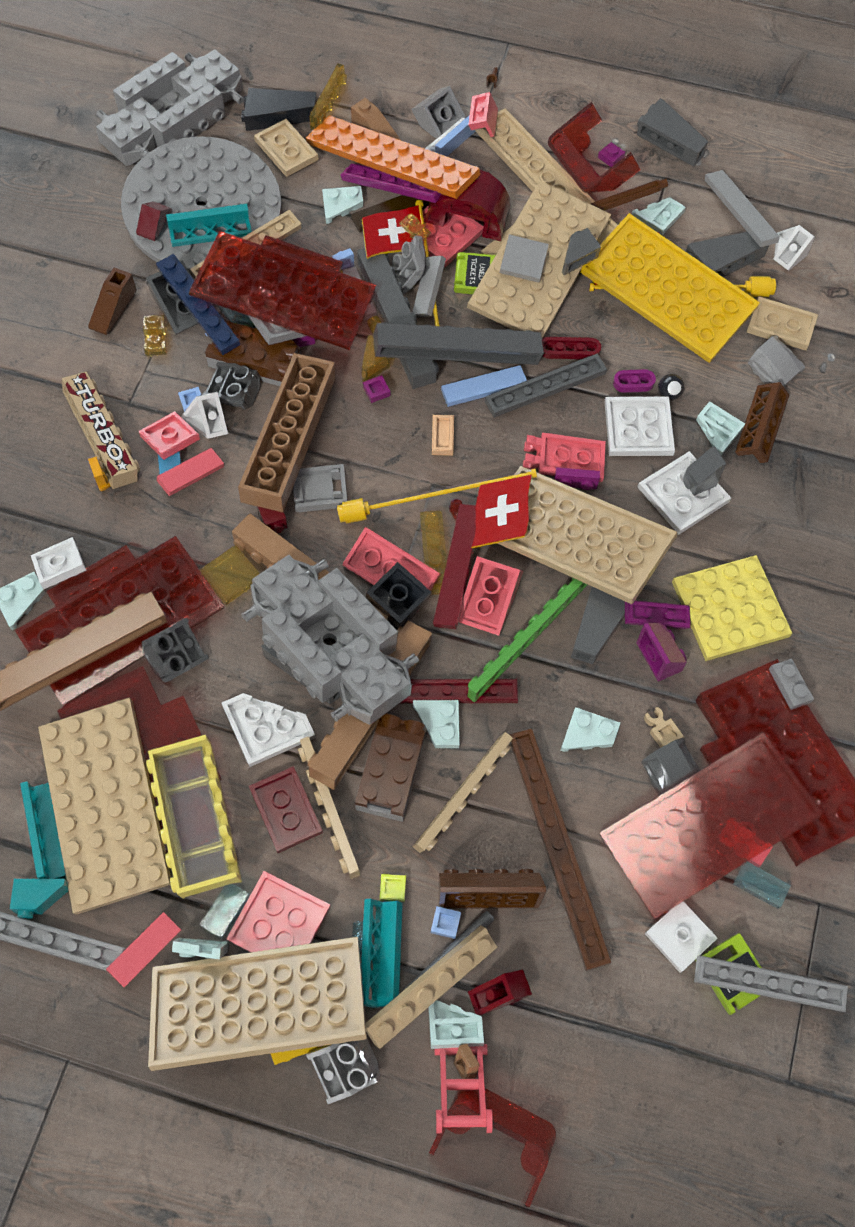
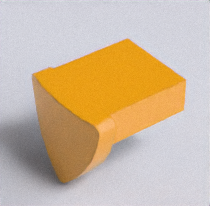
M97 456L88 459L99 490L104 491L111 487Z

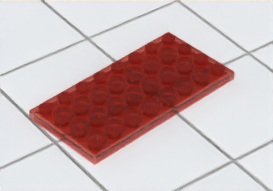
M763 732L601 831L599 835L655 920L816 820L823 813Z

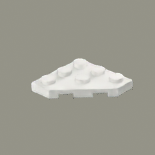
M244 693L221 703L249 767L301 745L300 739L308 736L310 740L316 738L306 714L284 709L282 706L268 701L263 702L254 699L252 696Z

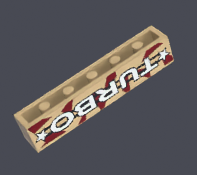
M87 371L62 378L63 393L95 456H97L112 489L137 482L138 472H140L139 464L136 459H132L128 443L123 442L120 428L115 427L111 411H107L105 408L104 397L98 394L95 380L90 379Z

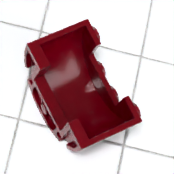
M480 170V176L457 199L441 194L436 203L430 202L424 222L443 227L446 212L485 222L482 237L501 242L510 211V197L504 185L489 172Z

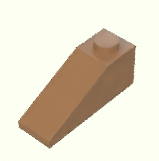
M364 98L351 107L353 124L401 140L380 110L368 99Z

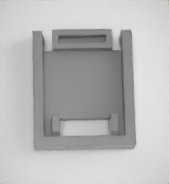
M344 464L301 468L293 486L295 511L308 512L336 509L337 505H342V502L348 501ZM341 479L342 492L333 491L332 480Z

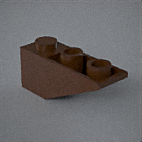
M115 267L112 269L103 283L88 325L89 329L104 335L109 333L137 290L131 273Z

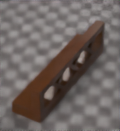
M781 382L757 386L735 451L738 456L753 454L759 463L768 462L789 398V394ZM770 391L768 395L761 399L763 392ZM765 406L764 410L756 416V412ZM759 422L758 427L750 432L751 428ZM753 439L752 446L744 448Z

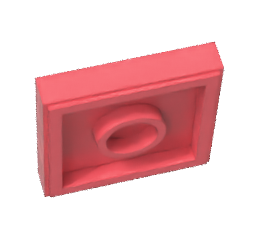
M175 411L139 431L140 437L163 460L200 440L199 434Z

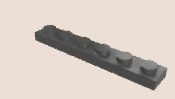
M595 354L485 397V403L495 418L605 375L607 368L599 355Z

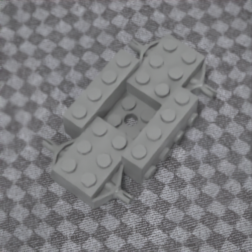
M215 49L205 56L195 58L190 52L186 53L185 60L191 63L188 67L185 66V62L180 57L171 52L113 90L118 112L107 115L103 110L97 111L96 116L102 120L96 126L99 142L125 166H129L142 159L154 150L156 146L160 147L174 140L197 136L225 117L223 103L232 99L238 104L244 102V97L239 94L243 89L239 68Z
M287 555L252 579L251 595L253 605L242 613L241 616L246 622L256 615L263 617L262 640L269 649L273 648L276 651L280 662L283 665L287 664L292 669L293 676L299 682L303 681L307 691L313 698L317 697L324 703L337 692H340L342 705L334 712H331V716L336 722L348 714L370 725L411 695L412 685L408 671L411 666L419 662V659L414 653L403 661L388 656L396 650L398 631L337 568L318 580V574L329 567L325 559H322L314 566H310ZM326 638H333L336 643L326 645L323 641Z

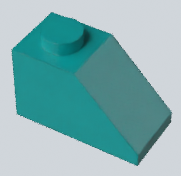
M14 879L10 910L18 914L17 917L28 919L33 918L34 914L42 915L69 891L68 881L65 879Z

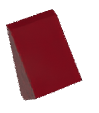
M154 201L142 204L136 235L156 241L167 221L166 215L171 214L172 208Z

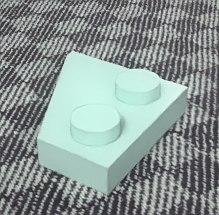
M361 186L322 189L326 224L331 223L332 218L338 215L343 217L351 211L363 207Z
M669 197L658 203L649 204L644 210L638 211V209L632 211V215L663 235L684 213L686 207Z
M710 401L696 419L712 446L716 447L721 456L745 426V423Z
M35 572L0 588V609L11 630L18 626L16 623L24 614L27 615L33 609V605L45 594Z
M413 700V708L426 726L434 747L459 748L458 700Z
M575 707L560 751L567 752L569 749L582 748V750L594 747H612L620 722Z
M177 938L173 941L172 952L179 953L180 957L200 956L206 959H220L228 952L229 942Z
M438 1000L428 1007L431 1049L457 1048L464 1044H468L469 1047L484 1045L481 1016L472 1012H465L456 1005H447Z

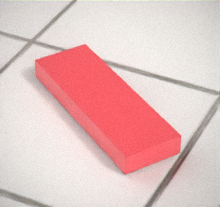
M210 448L158 475L156 481L168 496H171L223 468L224 462Z
M163 912L106 968V971L125 988L181 929Z

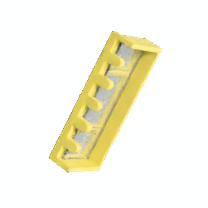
M202 735L149 750L150 759L146 760L149 773L153 774L154 782L151 783V789L154 797L158 798L159 805L156 806V814L159 821L162 820L164 829L160 830L163 843L167 844L168 848L165 859L168 868H172L173 877L170 878L173 893L177 892V895L184 899L187 896L242 882L213 748L208 737Z

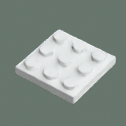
M669 397L605 398L609 456L674 455L675 447Z
M690 451L638 484L639 490L678 535L731 500V497L719 484L695 496L690 489L685 487L683 477L686 469L697 460Z

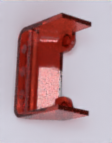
M592 102L552 133L548 138V146L584 193L613 191L641 169L630 152L599 176L582 154L591 144V138L587 132L602 121Z
M485 1088L486 1109H492V1127L525 1144L520 1156V1163L522 1168L531 1174L533 1178L521 1205L530 1207L547 1168L556 1140V1130L547 1120ZM457 1090L447 1116L480 1115L479 1090ZM442 1127V1133L437 1134L428 1155L434 1156L446 1129L454 1134H464L471 1127Z

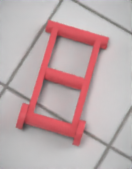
M487 1044L470 1047L472 1053L477 1055L479 1063L478 1079H446L445 1055H456L459 1047L435 1049V1055H440L441 1110H436V1134L442 1133V1127H486V1133H492V1109H486L483 1055H487ZM447 1090H479L480 1115L447 1116Z

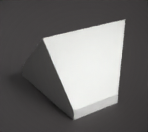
M800 225L777 232L780 238L779 243L775 245L773 259L788 271L808 255L815 238L814 235Z
M218 392L196 396L181 416L192 428L207 439L228 434Z

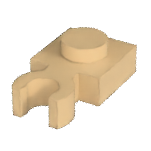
M655 708L654 713L657 716L655 719L651 718L648 713L645 714L644 720L646 724L654 727L651 729L650 734L660 748L674 740L684 738L671 718L664 721L663 712L660 708Z

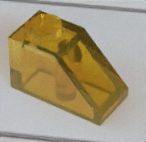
M368 335L361 369L362 382L370 380L390 368L391 359L395 360V358L375 357L373 335Z

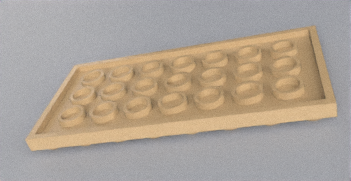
M540 180L509 232L510 235L549 244L539 283L499 273L509 237L508 234L469 300L467 308L514 331L531 330L533 332H541V338L543 339L582 268L581 266L566 275L562 274L571 235L576 231L588 228L598 241L611 214Z
M520 466L514 475L531 472V470ZM536 472L537 477L531 478L528 494L529 523L525 537L498 544L633 604L677 538V532Z
M130 698L123 699L39 726L73 914L84 913L171 885L170 871L165 859L166 852L160 834L161 829L156 814V806L133 700Z
M358 937L224 956L220 959L211 958L153 967L148 1060V1067L151 1071L367 1039Z

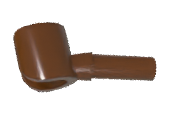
M494 67L492 74L486 77L487 87L490 82L494 83V88L497 87V67Z

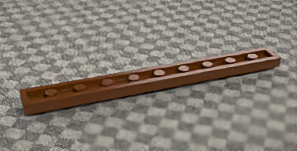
M531 728L509 734L513 738L510 744L585 970L589 971L609 965L611 960L533 730Z

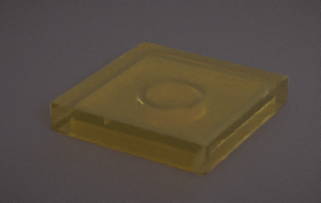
M236 545L199 570L200 575L226 605L250 589L252 579L260 574Z

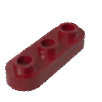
M545 337L542 339L544 353L542 357L546 359H584L595 354L600 355L602 348L599 340L589 337Z

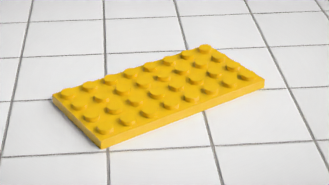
M630 213L600 244L601 249L598 258L583 265L580 273L708 363L716 357L760 304L756 299Z

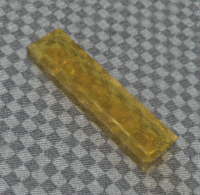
M337 63L310 114L311 131L320 124H323L328 112L332 111L334 100L339 97L341 87L346 84L347 74H345V65Z
M442 510L420 512L424 564L441 574L430 595L440 594L447 563Z

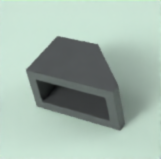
M588 228L576 231L571 235L562 269L563 275L598 258L601 245Z
M715 446L706 451L686 469L683 482L685 487L690 489L694 496L716 487L726 466V462Z

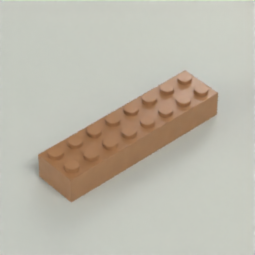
M297 353L293 354L238 486L241 503L279 512L284 511L334 384L335 362Z

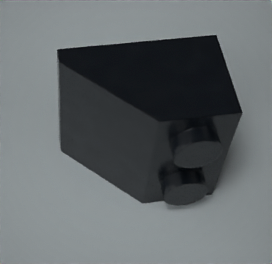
M397 562L366 592L365 598L387 615L388 622L398 630L399 627H404L407 621L414 617L430 596L431 591Z

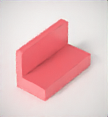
M490 92L472 96L468 125L471 130L486 127L490 137H495L498 108Z

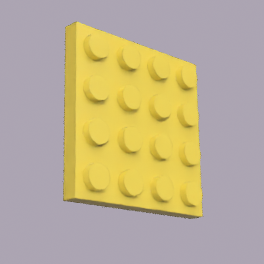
M757 555L679 576L672 580L681 605L690 606V626L705 661L789 638L792 635V631Z

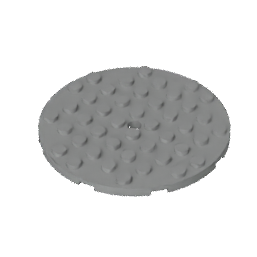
M215 137L182 138L152 150L134 166L128 175L121 197L123 220L136 246L156 262L174 253L179 261H184L189 272L192 267L241 238L172 247L168 222L166 221L156 241H152L136 235L142 204L152 201L172 208L171 214L247 204L252 232L281 215L279 186L267 164L244 146ZM197 201H207V204L204 206H198ZM246 223L237 224L235 229L238 231L247 230ZM217 227L214 231L217 233H224L227 229L224 227ZM201 229L197 230L194 234L204 236L206 231ZM183 232L174 233L175 240L183 239L186 236Z

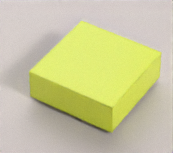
M381 874L380 901L405 902L406 875Z

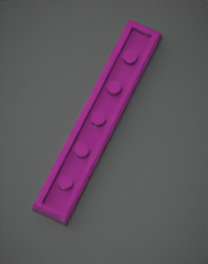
M351 163L340 174L343 181L434 203L441 196V193L358 164Z

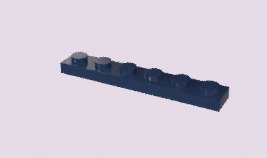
M174 253L156 263L157 269L219 352L224 355L240 345L239 339Z

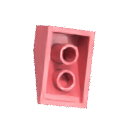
M477 556L463 598L458 622L500 636L517 593L523 571Z

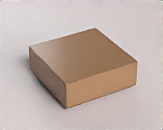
M468 1044L460 1045L454 1065L462 1079H475L479 1063Z

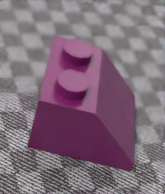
M646 623L643 625L636 644L657 681L659 682L682 672L687 663V658L684 651L676 645L673 632L668 630L664 623Z

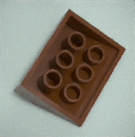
M447 869L444 870V873H439L438 878L439 907L446 909L539 908L546 893V886L540 873H533L532 869H521L518 873H509L506 869L494 870V873H484L481 869L469 870V873H459L458 870Z

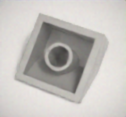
M450 86L438 89L411 109L420 127L436 139L462 117L466 118Z

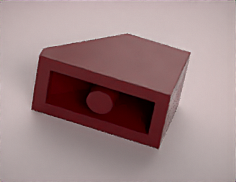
M522 969L504 973L468 991L475 1013L481 1016L514 1004L532 995V992Z

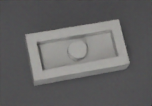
M792 659L774 664L769 668L791 710L809 704L814 700Z

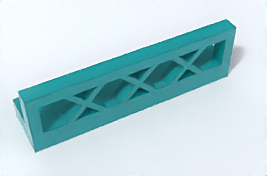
M247 204L166 215L172 247L242 238L252 232ZM246 223L247 230L238 231L235 229L237 224ZM217 227H224L227 229L224 233H217L214 231ZM203 229L206 231L204 236L194 234L197 230ZM183 232L186 234L183 239L175 240L174 233Z
M28 781L22 782L20 786L37 878L65 879L66 874L49 782L34 787Z
M371 898L364 899L361 957L364 1006L377 1009L384 1008L399 995L402 902H380ZM373 907L376 908V919L373 917ZM372 934L375 938L374 945L372 943ZM371 960L373 962V971L370 968ZM370 987L372 989V1000L369 999Z

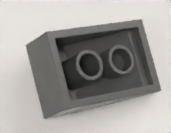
M180 261V263L183 265L186 271L190 274L184 261ZM160 271L146 277V284L175 334L198 324Z

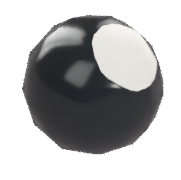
M676 374L664 375L658 383V392L661 397H669V400L678 399L685 390L683 379Z

